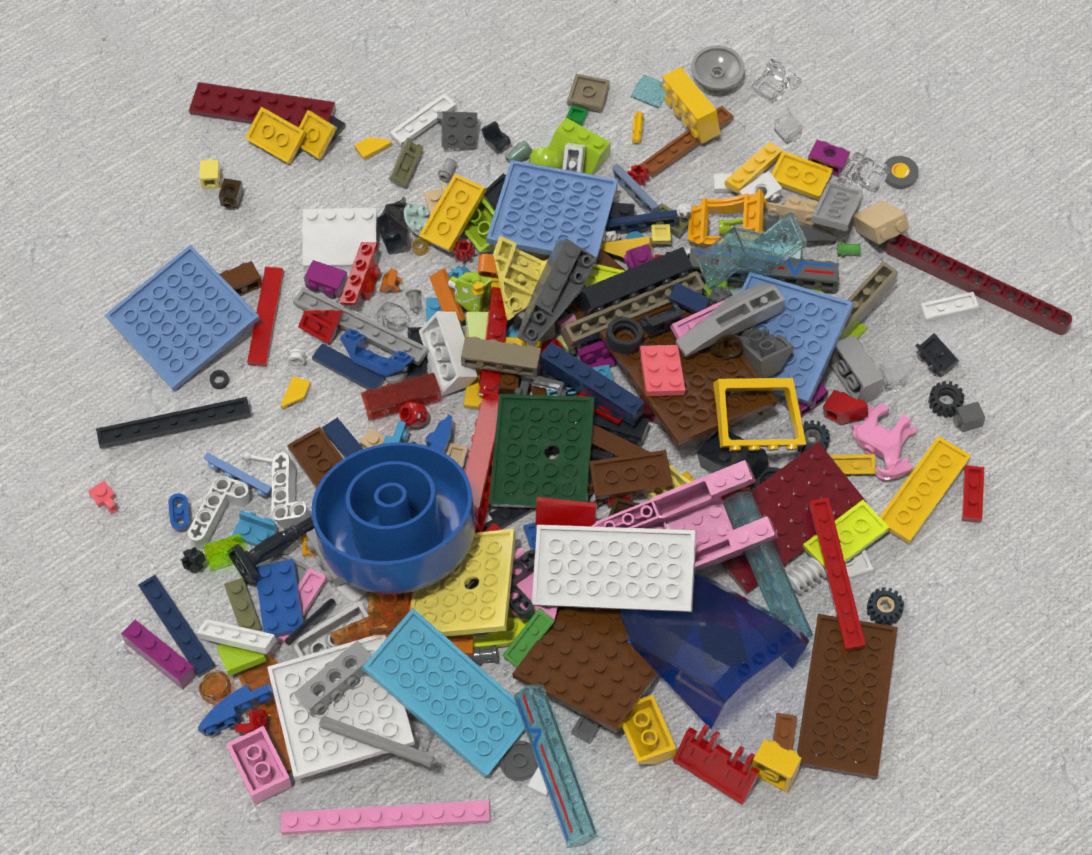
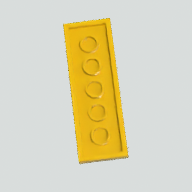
M938 436L880 515V518L889 526V532L910 544L969 462L971 455Z

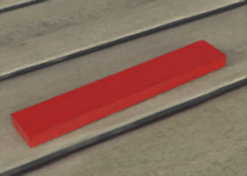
M265 267L256 312L260 320L254 324L247 360L248 365L267 366L284 274L283 268Z

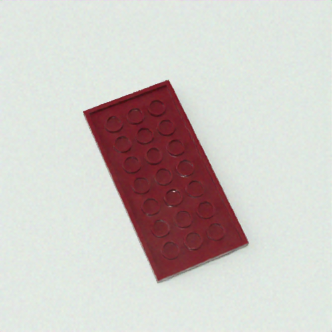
M816 442L734 503L737 504L745 525L766 516L772 521L778 538L755 547L768 577L804 551L803 544L816 535L809 501L829 497L834 520H837L862 500L867 503L819 442ZM733 504V505H731V506H732L733 511H734V513H735V515H736V517H737V520H738V522H739V524H740V527H742V526H743L742 521H741V519H740V517H739V514H738V512H737V510H736V508H735V505ZM729 507L726 509L733 529H737L738 525ZM753 549L744 551L741 556L721 562L745 595L762 582L749 552L753 554L763 579H766Z

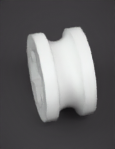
M300 349L290 350L288 362L292 365H303L305 363V352Z

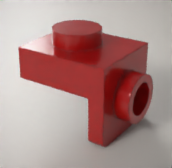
M249 710V723L236 724L235 733H244L246 735L262 726L267 730L266 710Z

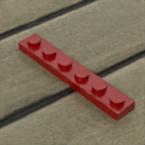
M492 287L485 340L493 339L504 343L507 326L501 288ZM481 369L478 395L498 394L501 372Z

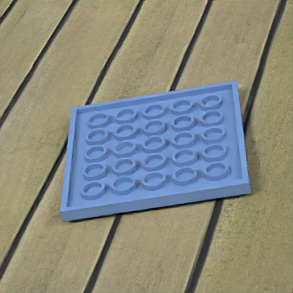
M511 160L486 243L496 245L499 236H503L517 243L516 248L519 250L551 255L557 241L568 239L598 259L618 180Z
M191 244L104 315L173 391L260 320L259 315Z
M749 272L741 291L764 282L775 285L785 298L781 313L755 324L754 327L761 331L766 329L773 336L780 335L794 346V350L780 372L767 378H793L797 400L810 404L854 304L848 300ZM770 391L772 393L785 396L783 391Z

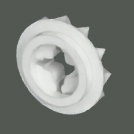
M606 231L602 242L618 240L620 233Z

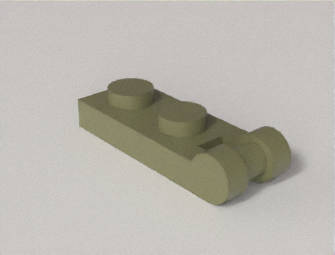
M407 137L388 179L404 188L410 179L423 146L420 144L416 145L412 139Z

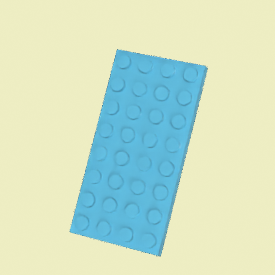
M414 608L407 613L361 667L365 673L484 778L491 772L526 728L517 700ZM521 704L527 723L529 724L531 721L529 714L527 712L526 707Z

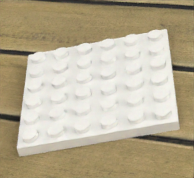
M384 632L360 639L358 642L373 655L387 637ZM356 641L267 667L295 780L388 753L379 748L321 728L319 722L323 716L407 746L415 745L406 708L368 674H364L353 687L347 688L339 699L329 703L322 713L316 714L314 717L298 702L294 692ZM351 665L348 669H354L356 665ZM335 678L332 682L336 683L341 678ZM319 691L316 696L323 695L325 691Z

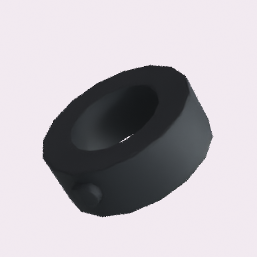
M216 370L210 375L211 386L215 389H223L229 383L228 375L223 370ZM219 376L224 378V380L221 383H216L214 381L215 378Z

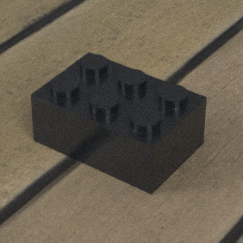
M719 429L697 452L701 468L711 473L745 460L749 464L756 480L769 466L766 450L762 448L758 451H748V447H741V451H729V448H720ZM728 431V436L731 440H745Z

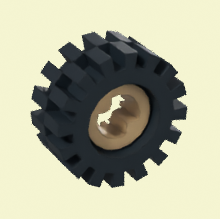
M882 587L881 591L878 588L875 590V593H871L868 599L867 615H871L870 620L873 621L875 619L877 624L881 622L883 625L888 623L889 626H892V623L896 624L902 616L904 601H902L901 595L898 596V591L895 590L893 593L892 588H889L888 591H886V587ZM881 603H887L890 609L883 610V606H881Z

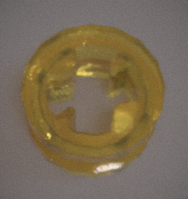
M420 237L413 240V252L418 256L426 255L429 251V243Z

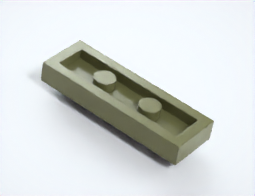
M243 578L225 583L224 586L238 626L261 631Z

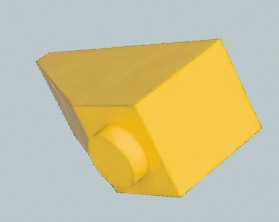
M649 236L605 242L600 247L604 252L624 258V255H626L625 251L649 243L654 258L652 238Z

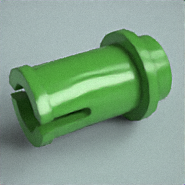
M844 242L837 244V254L841 256L860 255V244H844Z

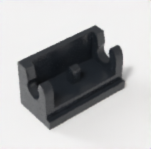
M672 303V308H669L668 311L649 318L646 314L642 315L643 319L640 320L639 324L650 338L671 330L670 326L684 319L685 313L676 303Z

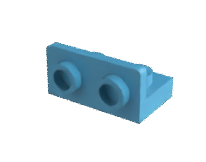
M240 511V520L232 534V538L256 546L268 537L276 534L278 530L276 523L272 519H263L250 511Z

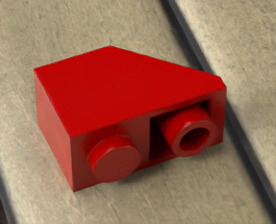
M833 390L823 405L824 417L839 424L868 417V404L861 399L849 396L845 392Z

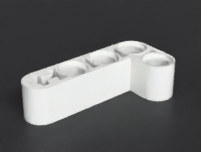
M286 453L276 454L272 461L271 514L273 519L282 528H289L291 525L296 526L312 516L311 510L304 502H295L296 466Z
M220 476L214 480L188 530V537L192 547L202 549L207 545L228 503L240 507L249 504L251 498L246 484L225 476Z

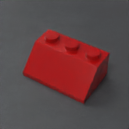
M537 497L536 531L537 525L591 527L596 523V503Z

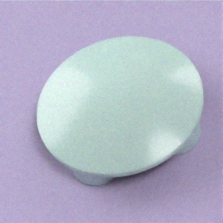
M409 203L404 208V219L408 227L415 234L419 235L430 217V211L425 205L420 206L416 203Z

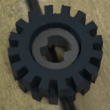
M811 420L810 424H808V421H805L803 430L806 445L797 446V451L801 450V453H803L816 442H819L827 451L830 434L828 429L825 430L826 426L824 424L820 426L821 422L817 421V424H814V420ZM809 436L816 437L815 441H809Z

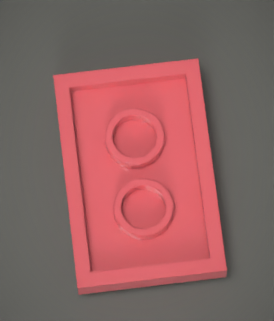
M640 346L639 353L646 396L684 395L685 385L678 346Z

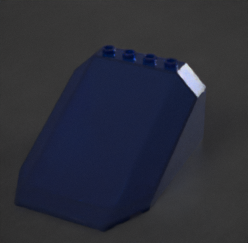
M694 572L692 612L618 609L621 613L622 623L627 631L628 642L701 720L710 726V729L714 728L727 701L744 683L780 657L792 669L795 668L810 641L795 625L719 582L697 572Z

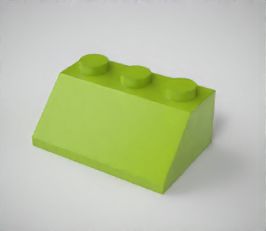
M565 118L556 129L548 146V151L556 152V149L564 152L565 145L568 143L586 145L583 173L595 175L611 155V142L568 118Z
M485 196L481 199L463 230L481 254L494 250V245L487 244L486 239L495 208Z

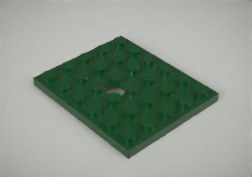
M499 394L489 496L490 506L536 508L537 497L587 502L595 397ZM550 446H556L560 450L558 457L555 459H549L545 456V450Z

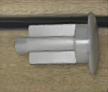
M418 289L409 290L405 293L409 298L410 310H413L414 313H418V310L421 309L419 295L422 292Z

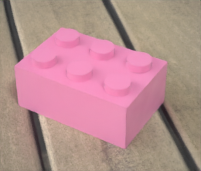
M264 726L226 744L254 805L292 787L290 778Z

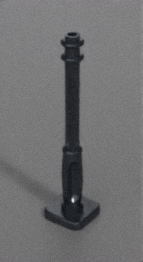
M312 516L296 526L291 525L289 528L268 537L249 552L244 551L240 544L234 545L227 551L230 560L247 585L258 578V573L255 569L257 564L280 554L293 543L299 541L301 536L314 529Z

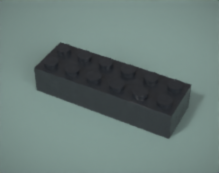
M681 247L583 288L577 295L576 300L584 317L684 277L689 274L688 272L693 266L684 247Z

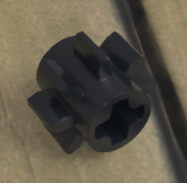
M193 547L183 552L185 557L180 559V561H182L184 569L190 570L193 573L204 568L202 563L206 559L203 551Z

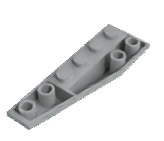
M764 282L756 284L730 296L677 339L676 344L684 356L687 357L717 343V340L723 336L734 335L781 313L785 298L775 285Z

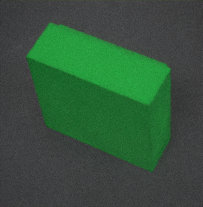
M571 105L566 118L583 127L588 110Z

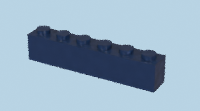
M551 342L540 355V366L585 396L595 397L596 403L630 425L634 426L644 414L645 401Z

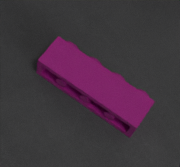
M136 619L121 633L125 644L182 690L197 676L193 665Z

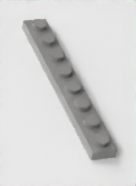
M304 287L293 300V304L303 310H343L344 314L338 327L346 331L349 329L357 330L366 336L367 341L393 354L398 350L406 352L408 355L415 357L412 363L418 366L429 352L427 347Z

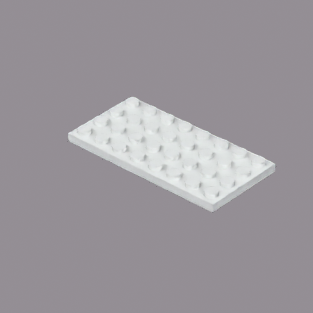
M537 525L532 603L539 606L692 612L697 531Z

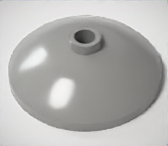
M720 45L709 46L700 50L694 56L691 72L694 79L701 86L711 90H726L734 87L741 81L744 75V62L742 57L729 47Z

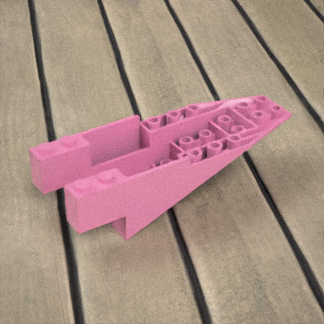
M745 460L662 493L651 500L599 520L591 526L695 530L697 532L694 572L741 556L746 550L778 538L772 521L768 516L733 529L721 496L756 482L751 468Z

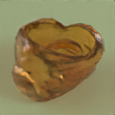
M220 670L208 672L204 676L203 682L199 684L201 698L215 706L232 693L228 675Z

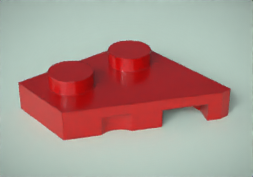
M304 310L298 327L330 344L333 342L344 311Z

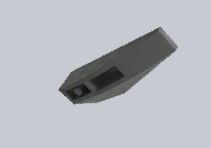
M568 239L557 241L533 291L517 338L528 345H536L582 290L597 257Z

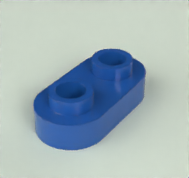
M176 493L168 501L170 523L174 530L184 531L190 526L189 503L184 494Z

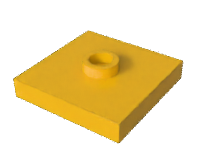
M308 110L299 126L300 129L307 132L299 147L317 159H321L337 127Z

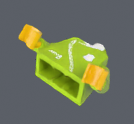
M477 271L465 272L460 278L454 276L450 278L448 286L455 289V301L468 312H485L489 308L491 279L480 276Z

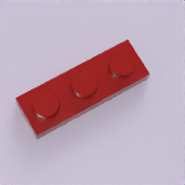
M965 465L962 500V520L982 521L985 467Z

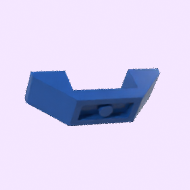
M349 329L340 336L341 342L354 363L385 377L406 368L415 359V357L399 350L389 359L379 356L371 350L364 349L366 336L357 330Z

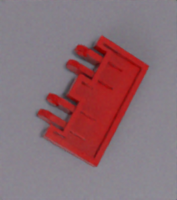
M705 724L697 739L694 738L698 731L689 727L673 762L743 805L760 773V770L754 766L750 769L755 754L751 753L748 755L745 764L740 762L739 760L745 750L744 747L740 746L732 761H730L733 753L718 744L716 745L721 733L715 731L708 742L705 740V736L710 726Z

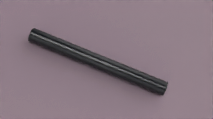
M330 598L285 638V643L291 645L336 604L335 600Z

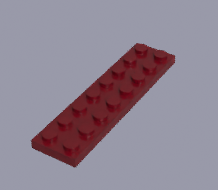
M198 82L189 113L190 115L252 124L260 108L263 107L299 127L308 110L330 123L335 110V102Z

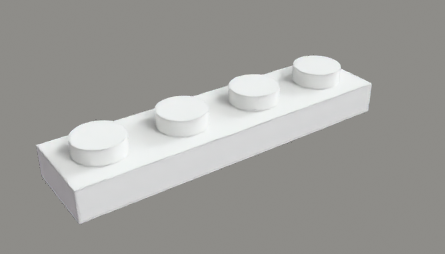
M444 93L390 132V137L402 147L407 137L414 139L438 122V112H452L456 109V104Z
M208 619L205 620L196 632L199 639L267 654L276 642L274 634Z

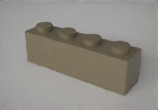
M465 337L461 354V366L537 378L541 348L532 345L521 346L512 342L502 343L493 339L483 340L478 337Z

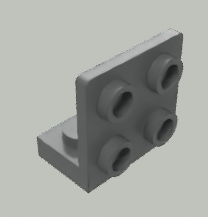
M442 111L437 113V120H442V148H477V112Z

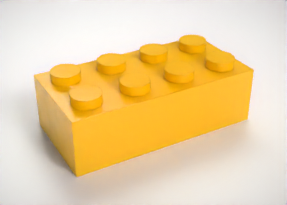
M679 67L663 75L662 88L666 95L664 100L668 106L671 105L677 117L680 116L683 125L690 129L692 136L701 143H704L719 135L717 110L686 72Z

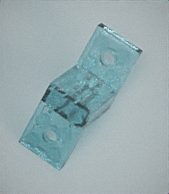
M789 212L764 233L737 226L732 227L697 256L696 259L708 288L714 289L738 269L769 275L808 243L795 213ZM787 234L786 242L784 243L783 239Z

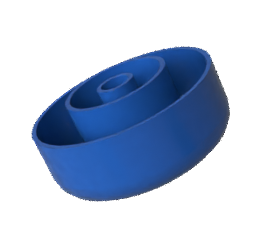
M395 442L375 445L355 452L341 460L328 471L319 483L312 500L311 509L320 552L327 565L334 574L346 583L373 593H409L435 584L450 574L463 561L471 548L475 535V508L471 485L466 473L450 456L426 445Z

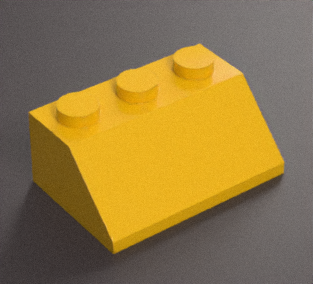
M654 695L641 698L622 725L637 763L658 764L674 758L676 747Z

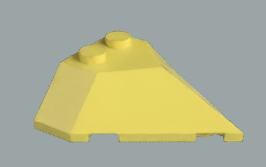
M499 236L493 255L508 321L528 306L548 260L542 261L517 249V243Z

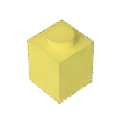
M200 160L199 179L202 189L220 188L221 169L219 160Z

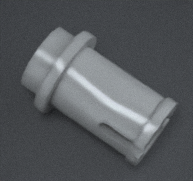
M446 159L443 168L438 172L440 180L447 182L452 178V172L457 164L454 159Z

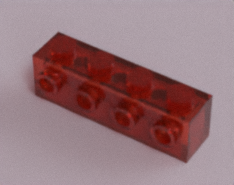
M425 373L416 378H407L398 383H390L380 388L368 389L361 393V398L367 419L371 421L399 413L401 407L407 402L428 405L441 401V391L435 374Z

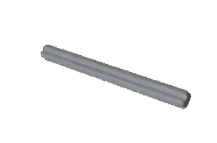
M323 716L319 722L320 727L417 763L430 767L434 762L432 754L332 718Z

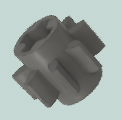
M723 286L716 287L709 295L711 299L709 303L715 305L729 298L732 293Z

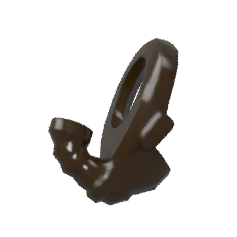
M726 335L719 338L717 343L710 347V352L729 359L741 353L743 343L735 335ZM733 339L737 341L738 348L730 351L725 349L723 344L726 340Z

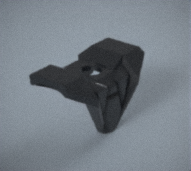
M402 197L401 200L395 203L386 204L381 215L377 217V229L389 255L407 247L408 229L405 227L404 208L407 204L405 197Z

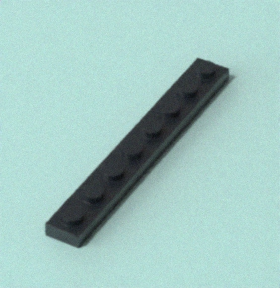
M247 397L100 427L96 428L99 447L105 448L251 417Z

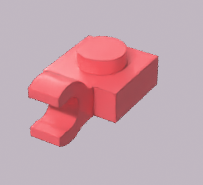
M105 481L88 490L89 495L99 508L105 505L110 514L118 510L113 501L116 498L115 494Z

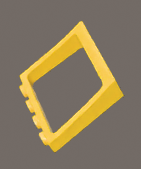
M793 378L718 379L713 382L720 448H729V451H741V447H748V451H758L760 447H767L768 451L779 450V447H786V450H797V446L806 445ZM725 391H783L795 439L731 440L728 436Z

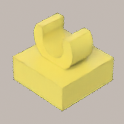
M670 224L651 225L652 244L671 243Z

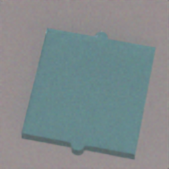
M643 75L639 83H636V88L632 92L631 98L659 109L664 101V96H666L662 88L663 82Z

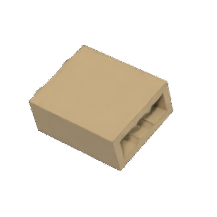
M885 201L872 205L853 216L856 231L877 244H881L910 229L906 213Z

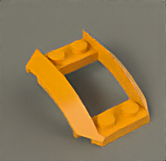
M758 189L757 193L751 195L746 193L724 199L702 198V202L698 206L694 205L691 208L688 223V240L700 245H728L765 235L766 233L763 231V206L767 202L762 190ZM744 211L743 232L726 236H707L708 214H729Z

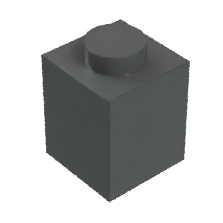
M979 402L957 407L953 416L954 423L957 427L959 426L961 433L983 427L986 418Z

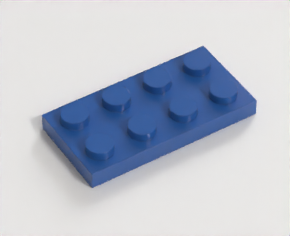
M289 559L257 566L255 568L258 573L256 583L263 632L274 634L275 637L290 635L304 622L294 560Z

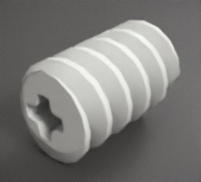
M809 558L807 562L801 563V566H796L788 574H783L781 579L786 591L794 597L793 591L801 594L800 587L807 590L806 583L814 586L813 579L820 582L819 575L823 578L827 576L822 564L814 558Z

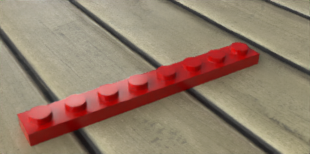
M829 497L809 501L844 649L849 651L865 648L866 644Z

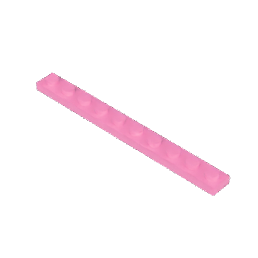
M489 800L281 812L282 835L490 823Z

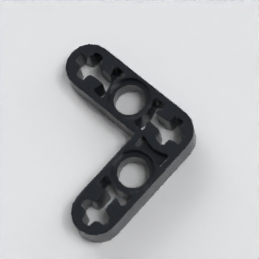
M534 549L528 550L513 561L512 571L516 568H521L522 572L518 575L512 574L510 593L516 592L518 596L515 599H509V607L522 619L530 618L535 611L531 600L517 586L518 583L534 572L535 561L529 560L530 558L535 559ZM522 602L525 608L528 607V610L521 609L520 603Z

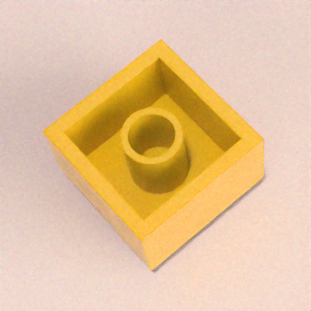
M764 739L753 759L752 766L760 770L757 778L788 793L799 772L802 758L795 751L786 750L780 747L777 742Z

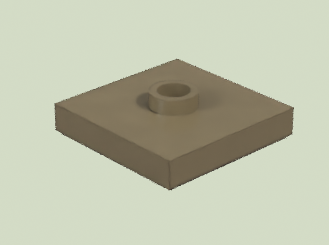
M576 73L567 99V105L602 112L610 80Z

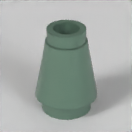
M523 140L518 142L505 158L509 164L511 160L521 161L530 156L532 148Z

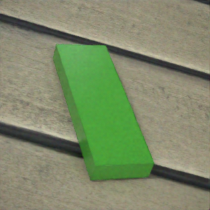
M539 608L502 656L518 667L536 641L540 640L554 623L555 619Z

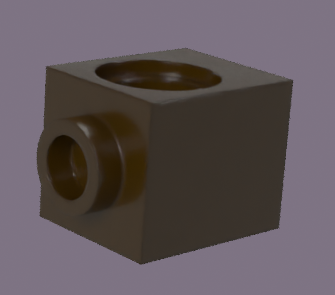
M224 178L219 193L221 206L228 209L239 208L244 192L242 181Z

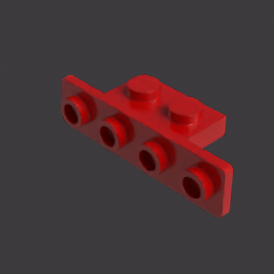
M376 242L360 243L339 301L341 305H356L360 296L363 300H370L376 281L380 276V268L373 260L378 247Z

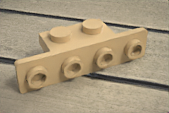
M787 197L785 205L767 202L764 215L774 212L833 233L836 231L832 227L819 226L811 222L812 214L818 204L815 200L808 201L798 197Z

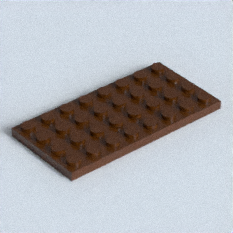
M818 614L797 753L802 758L800 766L877 779L898 627L860 621L866 646L865 648L845 651L837 617Z

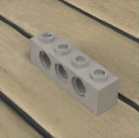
M357 640L294 692L298 702L312 717L322 713L329 703L339 699L347 688L353 687L364 674L367 675L361 667L372 655ZM356 665L354 669H348L349 666ZM335 678H341L336 683L332 682ZM319 691H325L323 695L316 696Z

